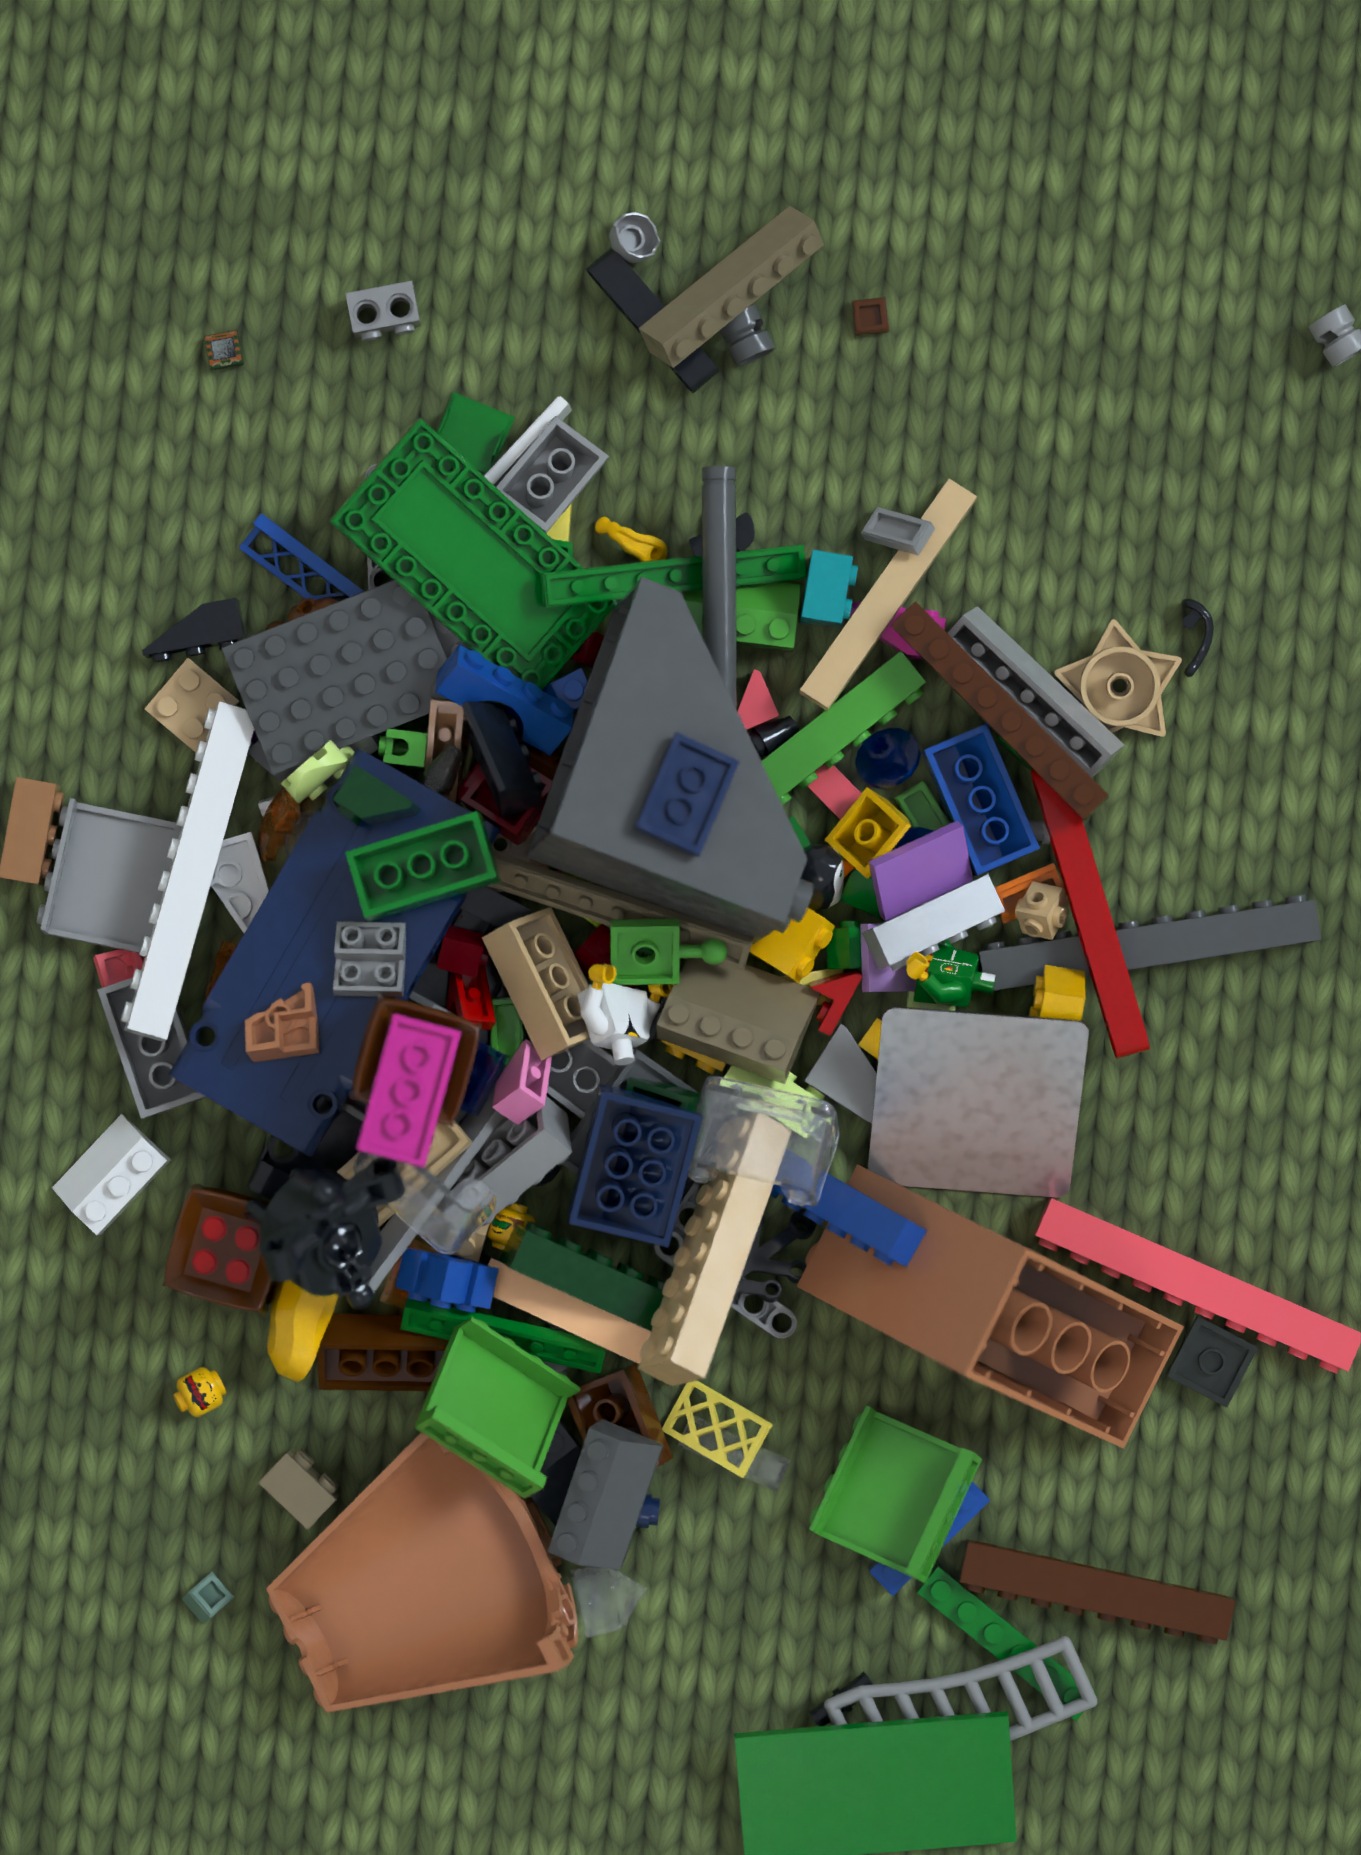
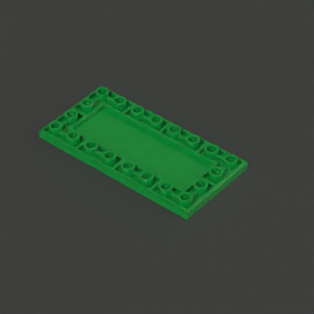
M421 418L414 422L328 520L470 650L477 651L484 659L497 666L507 668L513 675L525 682L534 683L541 691L619 602L617 599L544 607L540 573L582 569L583 567Z
M1007 1711L734 1733L744 1855H862L1017 1842L1009 1717Z

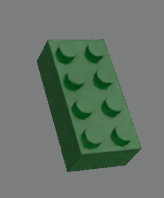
M478 811L345 852L364 918L370 922L502 881L483 816Z

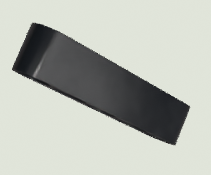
M611 248L586 268L591 278L639 333V327L665 307L621 255ZM700 347L674 368L668 365L692 393H695L719 372L716 365Z

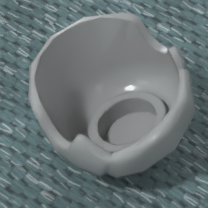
M636 211L619 216L613 223L609 233L611 249L620 254L628 263H640L648 260L655 255V251L661 241L657 235L656 226L650 218Z

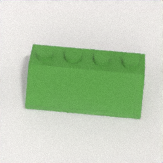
M777 581L736 586L737 645L793 652L801 584ZM702 590L681 592L703 638Z

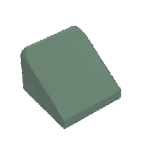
M211 1572L183 1596L182 1600L202 1623H205L233 1599L234 1596L216 1575Z

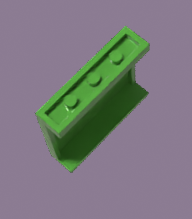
M470 1317L454 1327L414 1428L521 1497L527 1498L544 1487L547 1477L540 1473L566 1402L568 1398L580 1392L581 1387L571 1382L566 1375L558 1373L545 1365L537 1356L530 1355L516 1346L515 1342L511 1339L503 1337L489 1328L485 1322Z
M866 1405L864 1411L860 1412L854 1420V1433L850 1442L845 1443L839 1453L838 1460L840 1463L835 1474H831L826 1481L824 1487L826 1494L821 1505H817L811 1514L809 1530L818 1536L926 1584L982 1458L970 1450L947 1443L881 1414Z

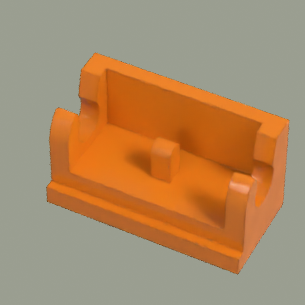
M1054 863L994 887L1005 909L1004 912L999 914L1003 924L1017 919L1015 916L1017 902L1024 897L1032 881L1064 889Z

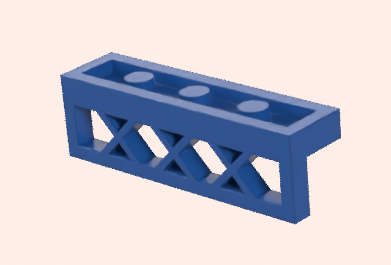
M262 513L253 523L255 526L239 547L240 550L305 599L312 598L316 600L324 597L336 598L344 596L349 598L364 592ZM263 532L272 539L274 553L259 555L249 547L258 535ZM277 544L284 548L286 552L278 553ZM294 556L299 560L300 574L285 575L280 571L279 557ZM274 558L275 567L265 559ZM304 564L314 572L305 573ZM322 577L326 581L327 594L311 595L307 592L305 578ZM301 578L302 587L295 583L292 579ZM330 584L340 592L331 593Z

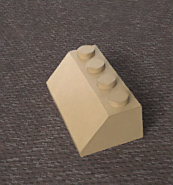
M551 907L508 922L482 937L541 1061L590 1039L586 1023L581 1017V1007L577 996L578 993L587 989L589 984Z

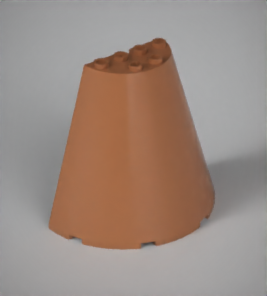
M422 1432L266 1588L269 1594V1605L279 1615L284 1625L283 1632L286 1640L291 1645L297 1644L302 1655L298 1659L300 1669L309 1677L314 1687L313 1694L315 1700L324 1708L326 1713L557 1672L570 1664L574 1658V1654L570 1649L578 1644V1622L570 1583L564 1586L561 1583L560 1578L562 1576L558 1573L556 1567L563 1564L562 1559L548 1552L552 1536L531 1496L527 1498L521 1497Z

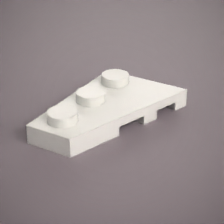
M252 832L223 840L210 885L243 933L246 932L269 892V886Z

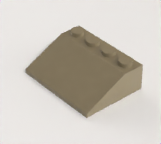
M688 958L679 974V984H674L658 1020L657 1038L785 1084L821 993L805 985L749 965H745L744 970H740L722 963L711 965L702 958Z

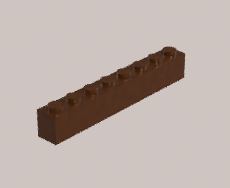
M916 601L891 625L893 630L1084 821L1109 798V795Z
M966 1539L958 1575L959 1582L965 1583L964 1589L984 1593L985 1588L998 1590L997 1596L1010 1600H1017L1018 1595L1030 1597L1031 1604L1051 1608V1603L1053 1602L1065 1605L1064 1611L1084 1615L1085 1610L1098 1612L1097 1618L1110 1622H1117L1118 1617L1131 1620V1626L1148 1630L1151 1629V1624L1165 1627L1164 1633L1184 1637L1185 1632L1198 1634L1197 1640L1211 1644H1217L1218 1639L1227 1641L1235 1600L1226 1595Z

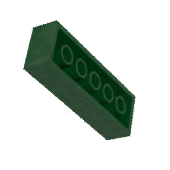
M527 1221L525 1226L518 1223L515 1224L499 1259L507 1267L652 1331L651 1321L664 1298L662 1291L666 1283L665 1281L651 1275L648 1280L642 1279L644 1274L622 1262H619L618 1266L615 1267L612 1265L613 1260L590 1248L587 1253L581 1252L582 1246L559 1234L556 1240L550 1238L551 1232L530 1221Z

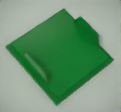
M453 392L436 432L485 476L497 463L515 417Z

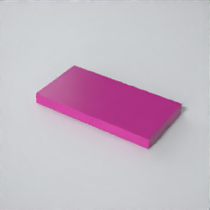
M395 1013L392 1014L356 1150L425 1167L461 1031Z

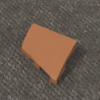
M311 982L302 984L301 988L303 990L283 1001L280 998L272 1003L265 1012H258L245 1020L246 1053L253 1063L320 1053L315 995Z

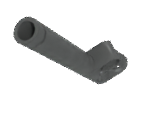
M707 466L702 468V481L704 482V485H702L703 640L736 707V485H734V481H736V468L732 466Z

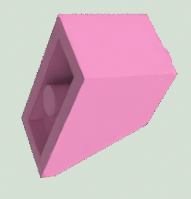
M527 1039L523 1041L496 1082L492 1108L519 1125L544 1107L552 1057L541 1061L532 1042Z

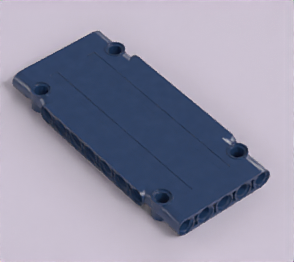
M357 748L338 782L328 791L327 801L323 808H319L310 819L207 997L202 1008L204 1014L199 1022L191 1028L189 1039L169 1075L302 1153L313 1157L333 1120L341 1114L342 1105L352 1090L354 1071L366 1027L378 1000L377 997L335 996L333 992L336 963L334 948L337 922H370L364 918L345 852L472 812ZM357 765L414 802L421 810L415 816L369 825L362 820L358 826L337 811L338 806L333 798L354 766ZM484 820L492 846L501 830ZM467 892L372 921L406 924L403 997L388 998L408 1000L463 905ZM311 982L315 995L320 1053L253 1063L246 1053L245 1020L258 1012H265L272 1003L280 998L283 1001L303 990L301 988L302 984ZM206 1028H212L215 1033L214 1042L209 1046H203L200 1042L201 1032ZM323 1096H329L333 1101V1107L327 1114H320L317 1110V1102Z

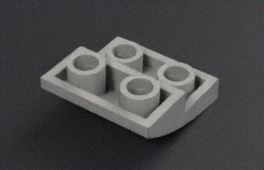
M337 922L334 955L336 957L333 985L334 995L377 997L378 994H381L383 997H403L406 924Z

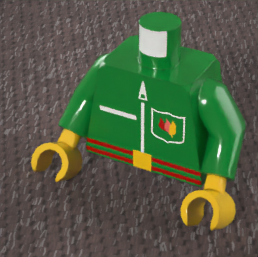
M948 939L937 943L940 948L938 951L927 956L914 952L906 961L908 976L916 979L914 1002L966 1007L970 1004L973 991L993 994L996 975L978 972L979 956L954 948Z

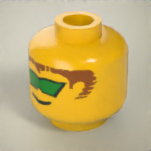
M514 1203L495 1215L487 1231V1237L493 1241L491 1246L504 1250L516 1223L523 1226L526 1225L527 1221L535 1223L534 1217L526 1213L527 1206Z

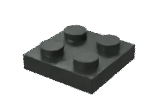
M1197 1315L1166 1376L1227 1408L1258 1347Z

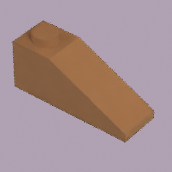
M431 698L423 785L456 803L458 800V787L462 783L465 728L462 706L451 700Z

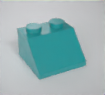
M812 550L799 623L841 627L842 620L850 618L853 599L846 598L848 585L855 586L858 566L852 565L853 556Z

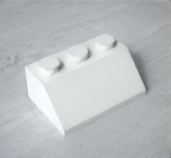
M121 1114L52 1189L96 1235H100L161 1172L171 1159Z

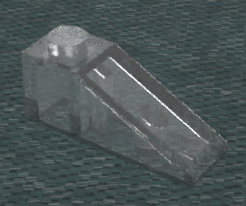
M693 1415L697 1430L713 1425L711 1422ZM688 1422L682 1433L683 1435L690 1433ZM724 1428L721 1429L725 1447L741 1442L739 1435ZM714 1432L698 1437L701 1446L710 1451L718 1449ZM678 1442L677 1445L712 1461L682 1442ZM761 1446L745 1478L777 1491L791 1460ZM740 1448L726 1453L728 1461L740 1467L745 1458L743 1449Z

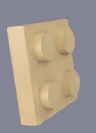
M187 658L145 707V710L196 752L200 740L206 742L209 729L204 728V722L209 708L215 710L219 701L233 706H238L240 701L192 660Z

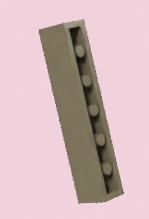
M788 206L639 327L649 352L672 368L677 366L824 246L815 221L795 208Z

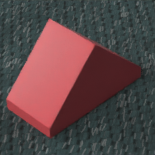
M755 669L737 711L747 732L754 727L779 718V713L760 671Z

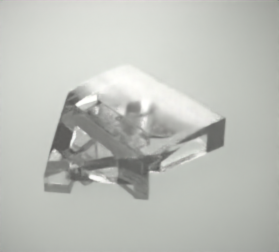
M587 1566L570 1570L583 1632L586 1638L617 1631L622 1626H626L628 1618L640 1598H643L648 1590L616 1569Z

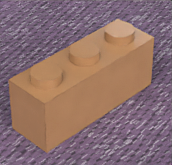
M16 777L0 864V878L43 886L48 871L51 872L52 859H48L50 845L53 846L55 839L58 837V826L54 825L56 812L61 813L64 804V793L60 792V785Z

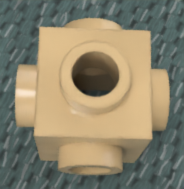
M1032 881L1024 897L1017 902L1015 916L1018 918L1023 934L1053 940L1058 929L1064 926L1069 911L1064 889Z

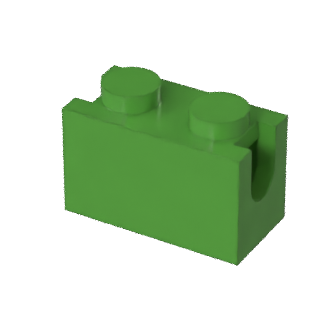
M387 729L386 736L380 737L378 756H381L383 762L393 768L424 772L428 733Z

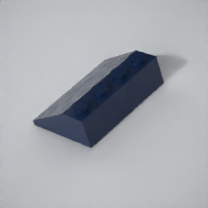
M600 1084L567 1212L568 1223L669 1247L703 1114L632 1091Z

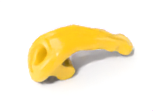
M605 516L597 520L595 531L598 534H608L610 539L617 542L626 553L636 557L640 562L666 559L668 553L667 545L661 539L652 535L636 533L630 528L620 526L617 522H611Z

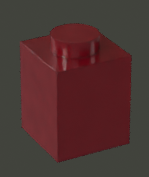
M450 926L444 935L436 968L476 978L479 966L486 968L489 953L484 946L482 937L487 934Z

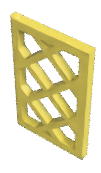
M696 1380L686 1383L662 1430L729 1471L744 1478L769 1430L772 1428V1423ZM695 1387L706 1394L707 1401L691 1406L689 1396ZM723 1403L732 1408L735 1418L719 1423L715 1405ZM709 1408L713 1425L697 1430L693 1413ZM686 1415L690 1433L683 1435L672 1428L679 1417ZM751 1419L761 1425V1428L756 1437L747 1439L743 1422ZM737 1424L741 1442L725 1447L721 1429ZM714 1432L718 1449L714 1451L706 1449L700 1445L698 1437ZM742 1448L745 1458L740 1467H737L728 1461L726 1453Z

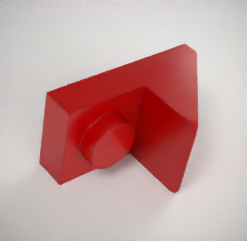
M479 966L476 978L451 972L446 1009L471 1022H480L482 1024L481 1029L492 1030L496 1021L486 968Z
M853 969L810 982L812 989L831 998L830 1003L824 1000L816 1014L815 1019L819 1020V1031L831 1036L862 979L861 971Z

